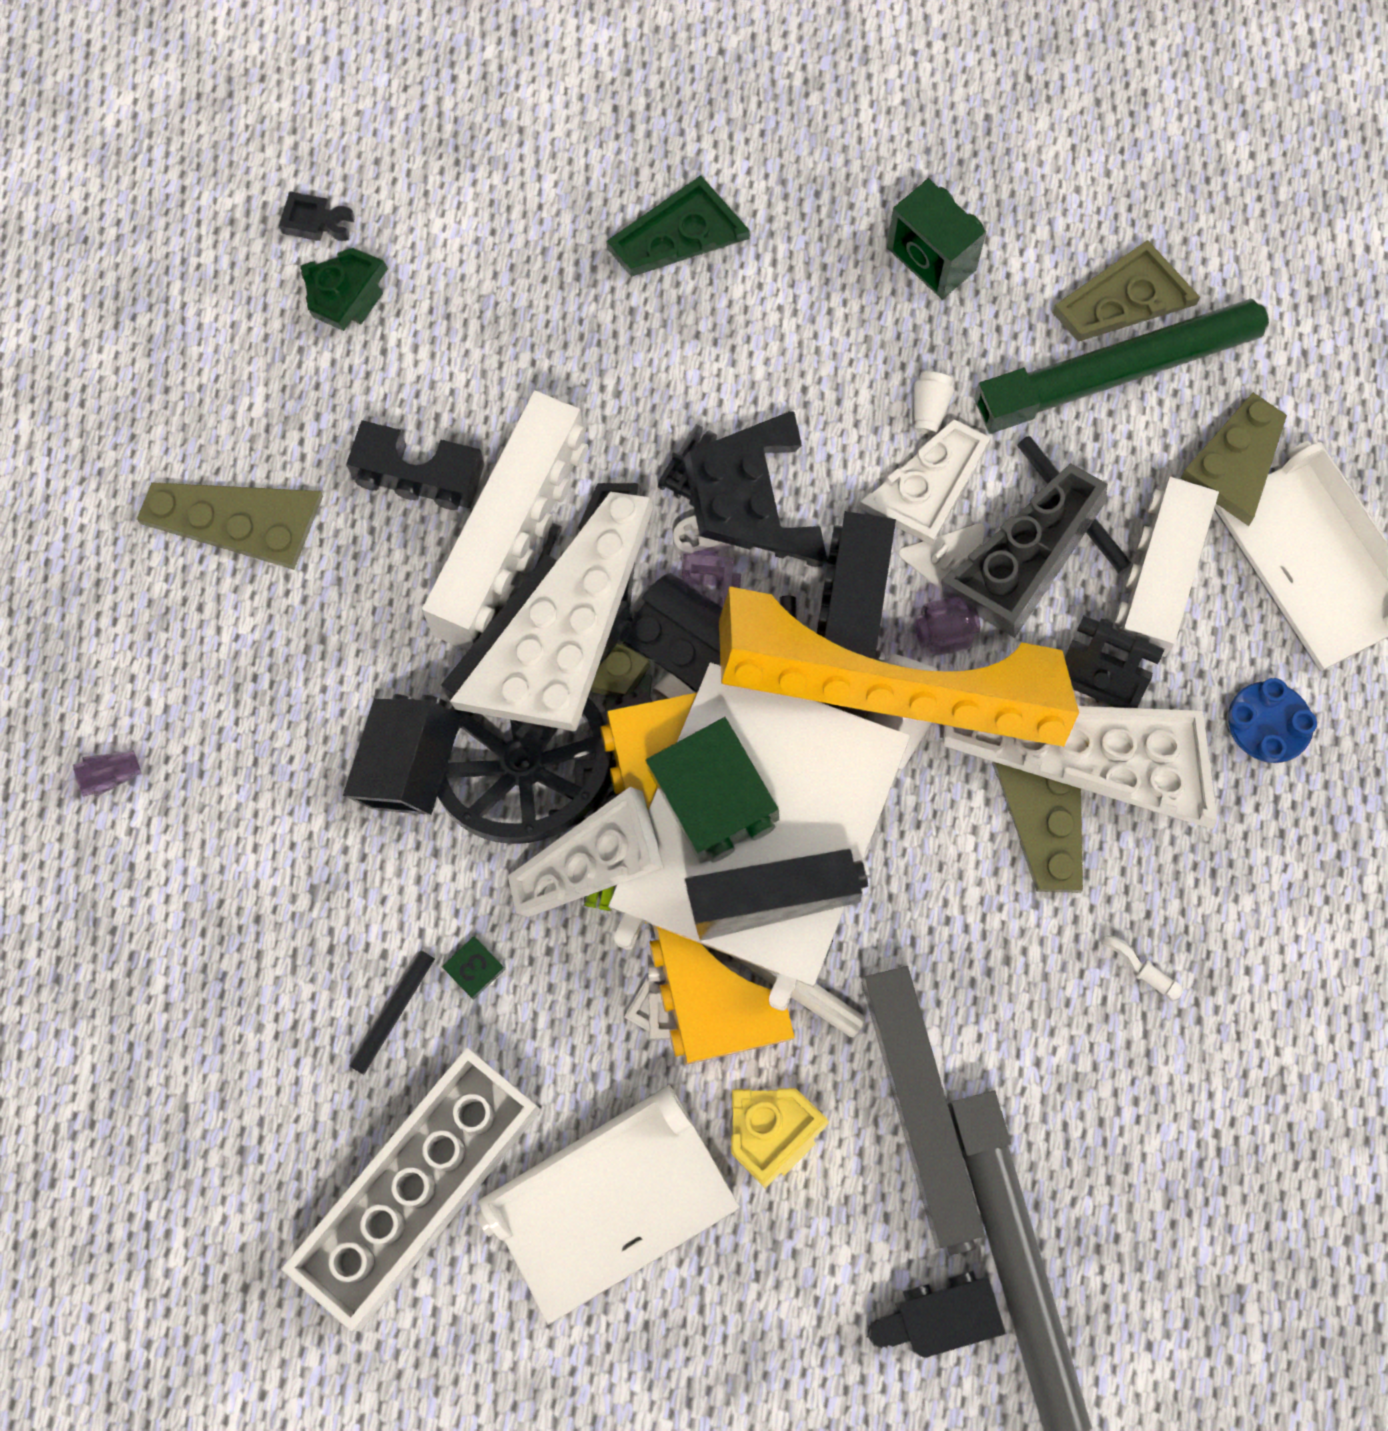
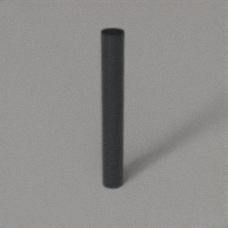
M421 950L419 951L349 1067L365 1075L435 958Z

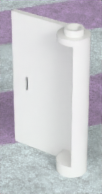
M1308 440L1299 444L1288 453L1290 460L1281 469L1268 474L1255 517L1250 526L1219 505L1215 504L1214 508L1319 670L1323 671L1388 638V541L1323 444L1318 442L1312 445Z
M667 1085L479 1199L481 1210L476 1212V1217L488 1237L495 1234L500 1240L505 1241L547 1324L550 1325L740 1209V1206L671 1086Z

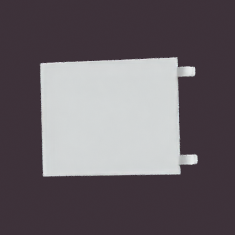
M710 662L678 741L726 717L779 808L780 820L774 823L776 828L766 836L754 841L749 836L734 845L735 851L726 858L714 863L710 859L700 863L659 789H657L648 813L664 868L617 885L609 908L625 915L616 930L614 941L618 947L632 950L644 921L775 972L779 975L770 993L769 1005L784 1011L789 1004L796 981L814 988L845 906L700 941L684 878L850 848L854 862L863 861L908 745L910 735L817 701L721 684V667Z

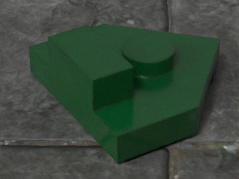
M355 248L338 252V257L319 264L316 261L300 265L302 278L306 286L308 311L313 318L342 331H345L352 320L359 324L363 323L383 295L378 283L388 270L384 260Z

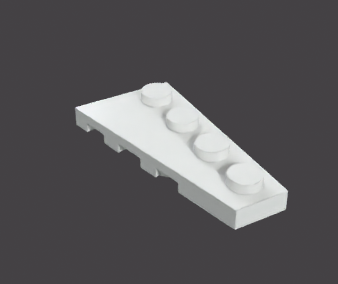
M633 787L627 788L508 875L516 914L530 917L664 868L643 792Z

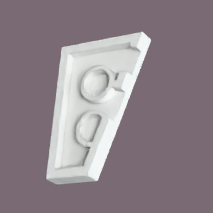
M956 420L951 421L920 448L916 456L901 469L897 468L889 475L885 483L873 493L870 492L859 502V508L874 516L896 519L895 527L933 545L988 447L991 437Z

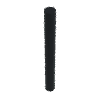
M1031 436L1025 437L1018 443L1017 447L1047 484L1060 473ZM1095 518L1086 533L1114 569L1120 573L1132 563Z

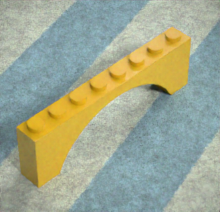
M729 586L719 619L721 684L1062 747L1065 746L1079 715L1064 654L1060 649L1021 642L1019 647L1009 657L987 667L965 671H929L906 668L868 658L825 639L795 619L779 604L772 594Z
M698 692L607 711V725L600 726L605 752L613 751L617 767L610 768L615 794L622 793L629 787L641 790L647 810H649L658 787L648 771L645 759L677 743ZM653 925L656 940L649 941L651 957L655 968L663 967L666 984L659 985L661 1001L665 1012L673 1011L676 1029L669 1030L671 1045L675 1057L683 1055L685 1065L788 1042L795 1038L788 1007L781 1011L769 1005L771 989L750 982L732 972L719 962L701 943Z

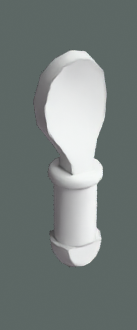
M1115 936L1103 937L1101 944L1121 955L1136 972L1135 977L1137 979L1144 980L1171 1000L1181 997L1182 986L1151 965L1150 960H1146L1142 964L1138 960L1133 948L1126 941Z

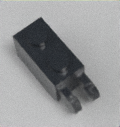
M973 1270L947 1278L950 1287L932 1292L930 1284L903 1291L905 1300L895 1303L897 1313L880 1317V1320L875 1319L874 1322L871 1321V1324L867 1326L868 1335L866 1337L873 1343V1346H878L881 1349L882 1347L887 1348V1346L893 1347L907 1343L908 1349L920 1357L927 1358L1005 1335L1006 1331L989 1277L976 1279Z

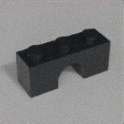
M361 420L346 463L351 477L357 485L372 491L379 490L380 486L393 489L398 496L408 500H418L419 496L433 499L438 506L448 510H457L459 506L471 509L485 465L480 449L440 439L437 451L431 460L424 464L412 465L402 460L407 445L400 429Z

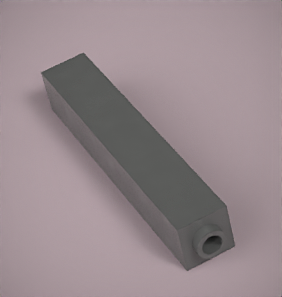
M907 965L864 976L862 980L864 994L935 1248L947 1247L949 1256L976 1249L974 1239L985 1237V1233L909 967Z

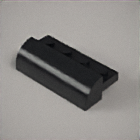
M668 573L659 578L642 596L641 599L645 603L634 616L632 631L625 642L698 692L710 662L720 666L719 619L723 607L676 575Z

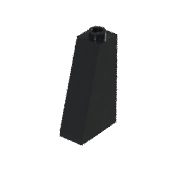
M851 848L684 878L700 941L860 903L862 899L861 889L868 887L863 861L854 862Z

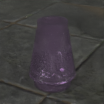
M134 750L82 757V762L72 764L83 797L94 794L96 798L134 778V776L142 774Z

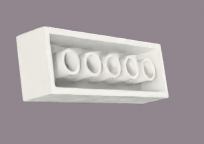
M534 390L422 607V612L434 637L468 651L517 591V587L514 584L520 572L526 574L529 571L535 557V550H532L538 536L544 538L551 527L553 515L550 512L555 502H563L567 496L571 485V480L568 477L573 467H580L587 455L588 444L585 442L586 427L583 426L581 410Z
M466 1048L281 1270L351 1332L361 1331L541 1110L469 1048Z

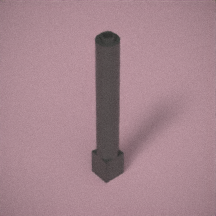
M996 1090L952 1101L948 1104L961 1153L965 1159L1043 1431H1089L1092 1429V1425L1009 1149L1011 1141Z

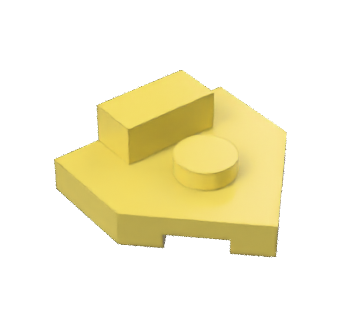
M777 1088V1090L766 1091L732 1089L733 1132L731 1135V1154L766 1188L780 1173L785 1176L816 1144L814 1138L829 1124V1121L796 1088Z

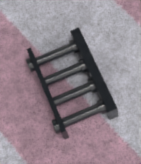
M545 554L441 684L450 701L555 565L556 559ZM621 600L599 666L616 644L624 643L632 631L634 621L628 603ZM510 720L520 727L516 735L523 749L529 754H532L538 745L545 744L555 729L554 727Z

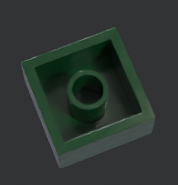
M928 178L893 207L886 248L943 300L976 272L986 230L975 215L967 214L955 203L953 196L947 189L938 187Z

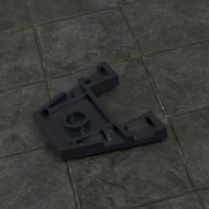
M794 411L786 412L691 450L684 457V463L700 537L749 550L752 547L774 552L775 557L784 559L786 556L807 561L806 565L819 567L828 561L820 526L781 527L765 453L796 452L802 446Z

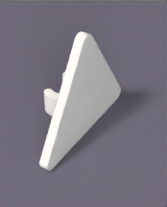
M975 524L938 536L933 545L922 541L901 548L898 554L901 559L943 592L941 580L950 571H955L968 559V555L980 544H983L985 527L982 524Z

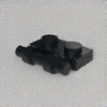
M1083 615L1077 631L1092 637L1091 642L1087 646L1072 639L1064 657L1073 690L1116 708H1138L1153 674L1138 667L1142 658L1158 665L1165 649L1150 643V638L1140 633H1137L1135 637L1112 627L1113 622L1101 618L1100 621ZM1105 643L1129 652L1125 661L1102 652Z

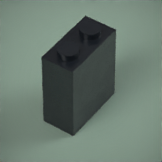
M394 694L392 699L374 698L343 796L373 810L432 815L462 716L447 709V702L431 695H422L421 700H415L401 694Z

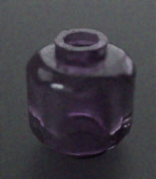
M950 597L926 602L922 606L920 614L915 615V630L920 647H927L929 652L936 656L968 650L973 644L974 634L980 633V620L976 608L969 609L961 597Z

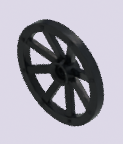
M589 697L581 716L588 723L593 737L543 752L558 728H555L549 740L543 745H538L532 754L523 749L516 735L520 727L512 721L510 723L513 740L506 744L471 717L474 713L456 710L453 706L449 709L462 716L458 731L462 728L500 757L499 760L447 763L438 798L449 816L470 833L486 840L507 844H523L544 840L569 829L579 822L601 797L610 776L612 751L605 752L600 726L606 724L600 714L601 712ZM595 752L593 768L583 788L545 769L546 767ZM522 761L529 763L525 768H518ZM503 775L469 808L464 806L455 796L448 779ZM539 782L572 799V801L559 811L536 820L533 784ZM515 785L519 786L522 823H502L483 817Z

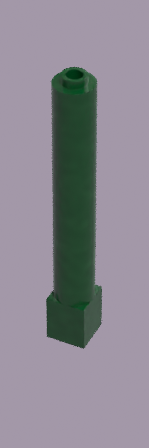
M1247 299L1027 373L1024 367L979 382L974 401L988 433L992 434L1033 420L1039 412L1262 338L1265 334V328L1269 324L1268 314L1262 304H1258L1254 299Z

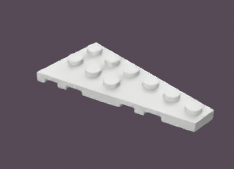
M1078 706L1079 715L1064 747L943 725L945 747L1210 829H1214L1217 822L1203 711Z

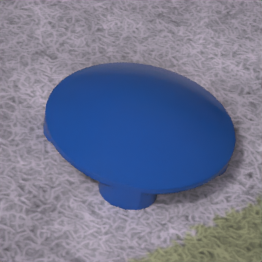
M1269 678L1264 682L1250 684L1237 693L1229 707L1228 726L1233 739L1245 753L1263 762L1282 763L1296 758L1308 747L1313 732L1317 728V718L1310 711L1305 700L1297 692L1289 688L1284 681L1278 678Z

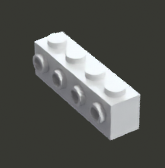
M1169 477L1163 490H1154L1147 513L1154 514L1151 527H1143L1136 550L1143 552L1139 565L1132 564L1125 583L1126 588L1132 589L1128 603L1121 601L1113 624L1120 627L1121 631L1135 637L1137 633L1149 637L1150 643L1165 649L1163 657H1166L1175 644L1219 491L1174 477Z

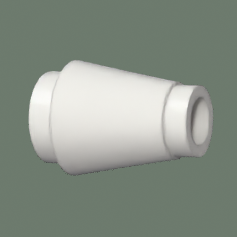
M926 371L922 372L920 379L914 383L915 424L913 430L916 433L932 436L938 434L939 427L955 391L952 387L953 379L950 376L939 372Z

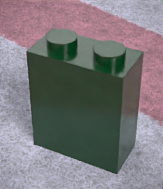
M726 717L715 721L645 759L651 777L700 863L707 859L714 863L726 858L735 851L734 845L749 836L752 841L766 836L776 828L774 823L780 820L779 808Z

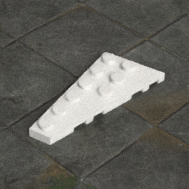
M616 492L608 494L451 699L450 703L456 710L570 731L577 730L654 507L650 497Z

